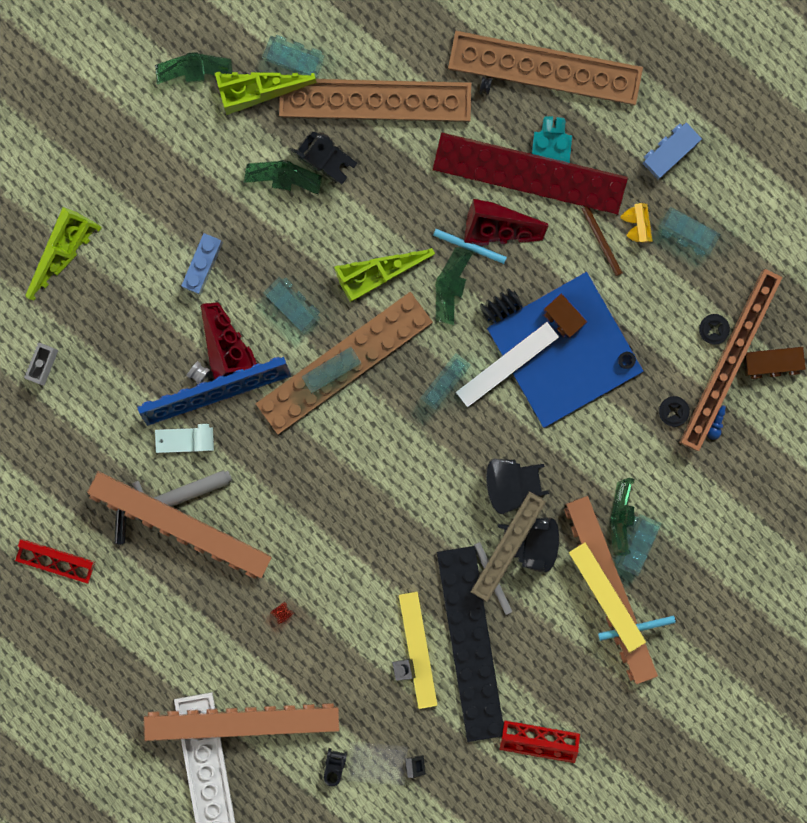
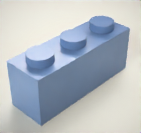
M687 122L683 126L678 124L672 130L674 134L669 139L665 136L658 143L660 147L655 152L651 149L644 156L646 160L642 164L657 180L702 140Z
M203 233L181 285L183 288L199 295L202 294L223 244L221 240Z

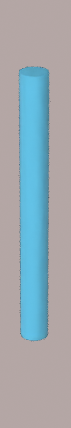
M435 229L433 234L435 237L502 264L505 263L507 258L476 244L464 243L463 239Z
M674 616L636 624L639 631L674 624L675 618ZM615 629L598 633L600 641L619 637Z

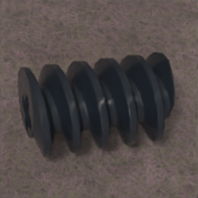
M509 288L506 289L507 296L501 292L500 299L494 296V303L489 299L486 300L487 307L482 303L479 304L488 324L489 320L496 323V316L502 320L503 312L509 316V309L516 312V305L523 308L522 302L515 290L513 292Z

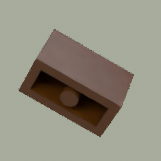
M562 293L543 309L545 312L544 317L550 323L554 322L558 326L556 330L562 337L567 336L570 338L587 322Z

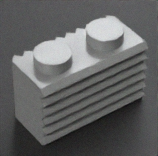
M37 343L36 350L34 351L35 354H32V361H30L29 368L27 369L28 372H25L26 375L24 377L27 380L45 386L58 350L42 343Z

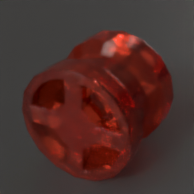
M284 601L272 610L270 614L276 617L277 623L280 625L292 616L294 612L287 608V603Z

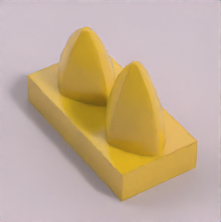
M644 203L634 204V207L629 208L620 216L626 222L637 223V226L628 232L627 237L636 242H653L648 205Z

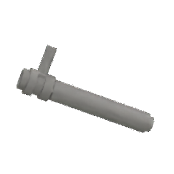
M223 470L152 498L173 507L229 485L232 478L229 471ZM139 481L132 483L134 489L144 493Z

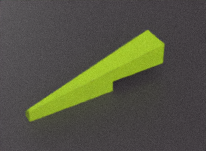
M215 72L226 115L317 83L314 73H311V75H299L298 73L281 75V73L251 72V74H238V72L221 74V72Z
M62 207L25 296L34 301L36 299L34 294L41 287L46 288L49 285L47 280L53 274L58 275L77 255L76 250L81 244L85 243L87 245L90 242L88 237L95 230L99 232L102 227L78 212Z
M430 248L423 251L337 265L334 267L343 291L351 303L435 255V252Z

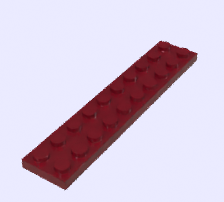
M443 132L440 135L432 169L617 215L619 214L628 180L626 176Z

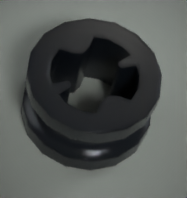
M485 76L482 77L480 93L486 92L489 95L491 77L489 79H486Z
M623 352L618 357V364L623 369L632 368L636 363V358L631 352ZM624 355L631 357V364L629 366L628 363L626 366L623 364L624 360L622 357Z

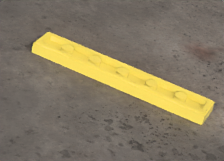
M583 543L568 552L627 650L631 652L646 643L587 544Z
M418 591L400 594L399 600L409 657L413 659L416 676L413 680L418 708L438 706Z

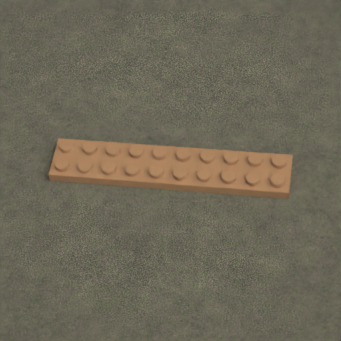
M455 31L448 66L449 70L634 106L637 102L643 67L460 31Z
M316 79L317 83L280 96L279 117L470 122L471 83Z
M410 291L255 404L276 433L280 434L433 322Z

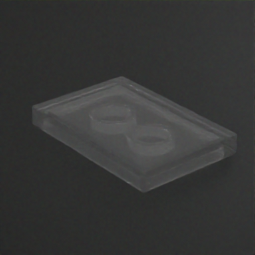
M350 742L347 781L405 785L408 746Z

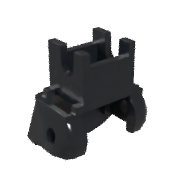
M311 131L297 150L294 148L288 149L290 155L308 168L322 172L333 182H338L341 185L347 179V176L340 171V164L355 168L358 164L340 150L339 147L334 146L332 139L324 133Z
M491 459L486 470V486L489 500L494 510L499 514H504L520 508L529 492L536 496L549 494L548 490H541L538 468H544L545 465L538 464L520 467V463H516L515 459Z
M552 517L536 519L515 555L516 558H519L518 562L522 563V567L540 573H546L552 569L559 550L560 535L556 520ZM498 524V528L504 529L505 534L510 525Z

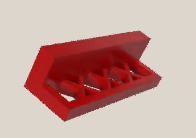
M25 539L19 540L17 546L19 550L15 561L89 584L95 561ZM23 549L32 551L34 558L28 561L21 559ZM43 555L48 556L53 563L43 566L39 557ZM60 561L68 562L71 569L66 572L60 571L57 563ZM78 567L89 569L86 579L79 577L75 569Z
M504 720L499 750L575 763L579 751L580 734ZM507 727L516 729L518 733L515 735L507 734ZM529 731L534 732L537 737L529 738L526 733ZM553 735L556 740L553 742L548 741L545 736ZM566 738L575 739V745L566 744L564 740Z

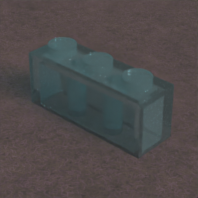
M280 35L270 36L263 54V60L302 75L314 73L315 78L318 79L325 60V56L322 55L320 50L314 48L311 50L305 49L303 44L295 41L293 44L289 43L285 37Z
M672 207L668 208L657 228L661 230V235L667 238L674 237L679 245L685 248L687 246L694 248L693 252L702 257L710 255L721 235Z
M278 277L263 294L305 334L320 320L318 316L320 312L313 305L309 307L304 302L306 298L299 291L295 293L291 289L293 285L288 279L284 278L282 280Z
M349 347L303 375L302 379L313 394L361 365V362L352 347Z
M455 353L420 399L433 410H436L471 364Z
M639 514L638 517L634 516L630 527H632L630 535L626 534L622 542L625 546L622 552L618 551L615 557L616 567L639 576L662 523L642 514Z

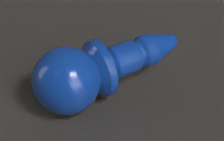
M722 405L707 433L709 439L716 440L721 436V428H723L721 423L725 415V405Z

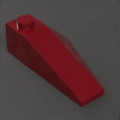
M473 199L467 216L464 243L485 246L489 245V242L500 241L501 244H507V240L516 239L520 243L543 241L549 225L546 222L496 203Z
M219 302L201 304L209 363L214 378L229 376L237 370H247L257 364L252 350L243 343L239 331L236 332L230 324V318Z

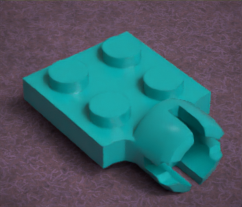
M553 116L544 117L542 130L534 132L532 154L570 163L572 135L565 133L566 121L564 118L556 117L555 128H552Z

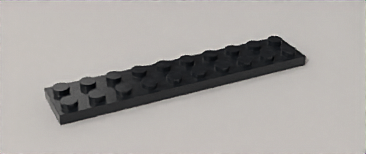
M475 546L438 551L437 557L467 742L502 737L504 725L484 601L471 593L480 577Z

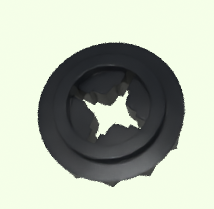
M719 314L706 316L699 325V334L709 344L715 345L724 342L730 333L728 321ZM720 323L717 329L720 336L716 333L708 335L709 331H711L710 325L715 326Z
M678 396L664 399L659 406V416L662 422L668 426L677 427L684 424L690 414L687 402ZM679 405L681 406L677 411L678 416L672 415L668 417L671 412L670 407L676 408Z

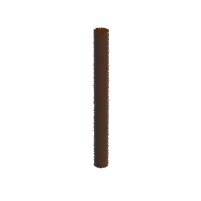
M587 206L581 208L615 276L622 274L623 272L590 208Z

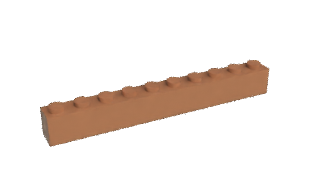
M766 269L761 271L682 435L680 444L695 451L700 450L783 277Z
M100 471L97 472L87 492L90 494V499L99 503L102 500L108 503L107 507L115 511L119 508L125 511V516L133 520L137 517L143 520V525L150 528L155 526L160 529V533L168 537L172 534L178 537V542L184 545L190 543L200 553L204 554L205 551L211 553V558L219 562L225 560L229 562V567L238 571L241 568L247 571L246 575L254 579L257 576L262 578L272 558L270 555Z
M584 496L566 503V508L563 510L567 520L571 519L573 526L570 528L574 538L578 537L580 544L577 546L583 543L587 544L636 625V618L589 497ZM606 616L605 618L610 628L613 625L610 622L609 618ZM620 637L613 638L616 646L620 644L622 652L619 654L623 664L627 662L629 670L626 672L630 682L634 680V683L637 685L658 676L645 643L629 652Z
M324 703L322 707H315L314 704H304L303 708H295V705H284V709H276V706H265L264 710H257V707H245V711H237V708H226V712H218V709H206V713H199V710H187V714H179V711H167L166 715H160V712L154 711L148 712V715L144 716L145 741L339 731L338 707H334V703Z

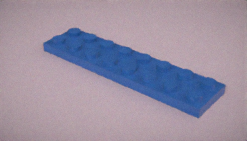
M275 357L270 362L255 364L247 370H237L232 375L217 377L209 383L202 382L197 387L185 388L173 395H164L159 400L146 401L137 408L140 416L148 426L289 378L292 375L285 358Z

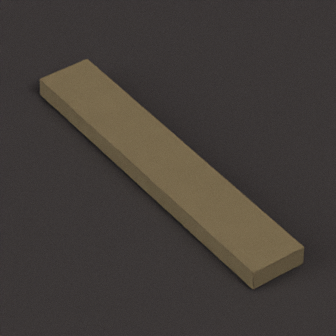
M531 492L528 493L471 593L486 602L489 601L547 501Z

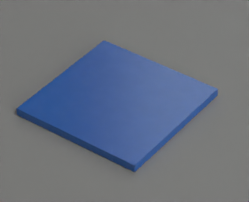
M587 272L487 328L502 356L546 322L549 323L559 336V338L512 373L543 428L643 372L637 359L635 365L629 369H623L618 364L620 354L623 352H633ZM561 293L587 321L570 338L567 336L562 337L556 330L558 326L554 322L550 323L544 317L545 312L543 309ZM624 355L622 357L624 360L623 364L626 366L628 363L629 366L631 364V357Z

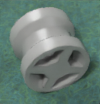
M197 361L188 372L187 377L195 379L197 384L202 383L210 369L202 367L201 363Z

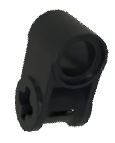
M332 748L328 749L324 772V782L328 786L334 787L340 783L347 751L342 753L333 751ZM330 772L337 774L338 780L336 782L328 781L327 775Z

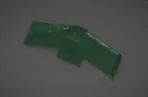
M198 52L187 53L186 55L155 65L157 85L185 76V83L204 82V74L215 76V72H221V74H232L233 72L231 59L199 54Z
M280 160L247 163L243 183L273 181L272 188L291 191L293 184L319 196L322 176L297 166L291 161Z
M455 247L441 274L437 277L435 284L436 321L454 326L455 296L462 298L466 279L460 276L474 251Z
M633 478L618 481L610 515L614 556L631 554V550L628 548L627 528L633 526L635 521L634 507L628 505L631 485L635 481Z

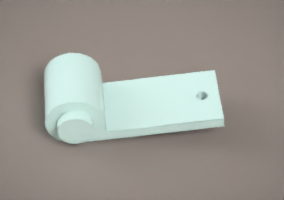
M198 424V428L155 430L156 453L214 451L213 427L209 428V424Z

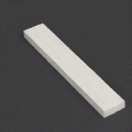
M546 322L456 393L465 405L469 407L559 338V336L549 323Z

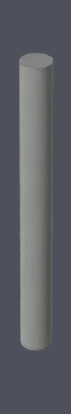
M478 542L473 546H475V551L485 569L489 560L481 543ZM498 584L495 593L505 615L513 611L500 584Z

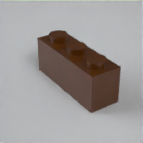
M794 347L746 352L744 357L745 375L751 376V379L763 378L762 374H770V377L782 376L781 372H789V375H799L801 370H806L804 348Z

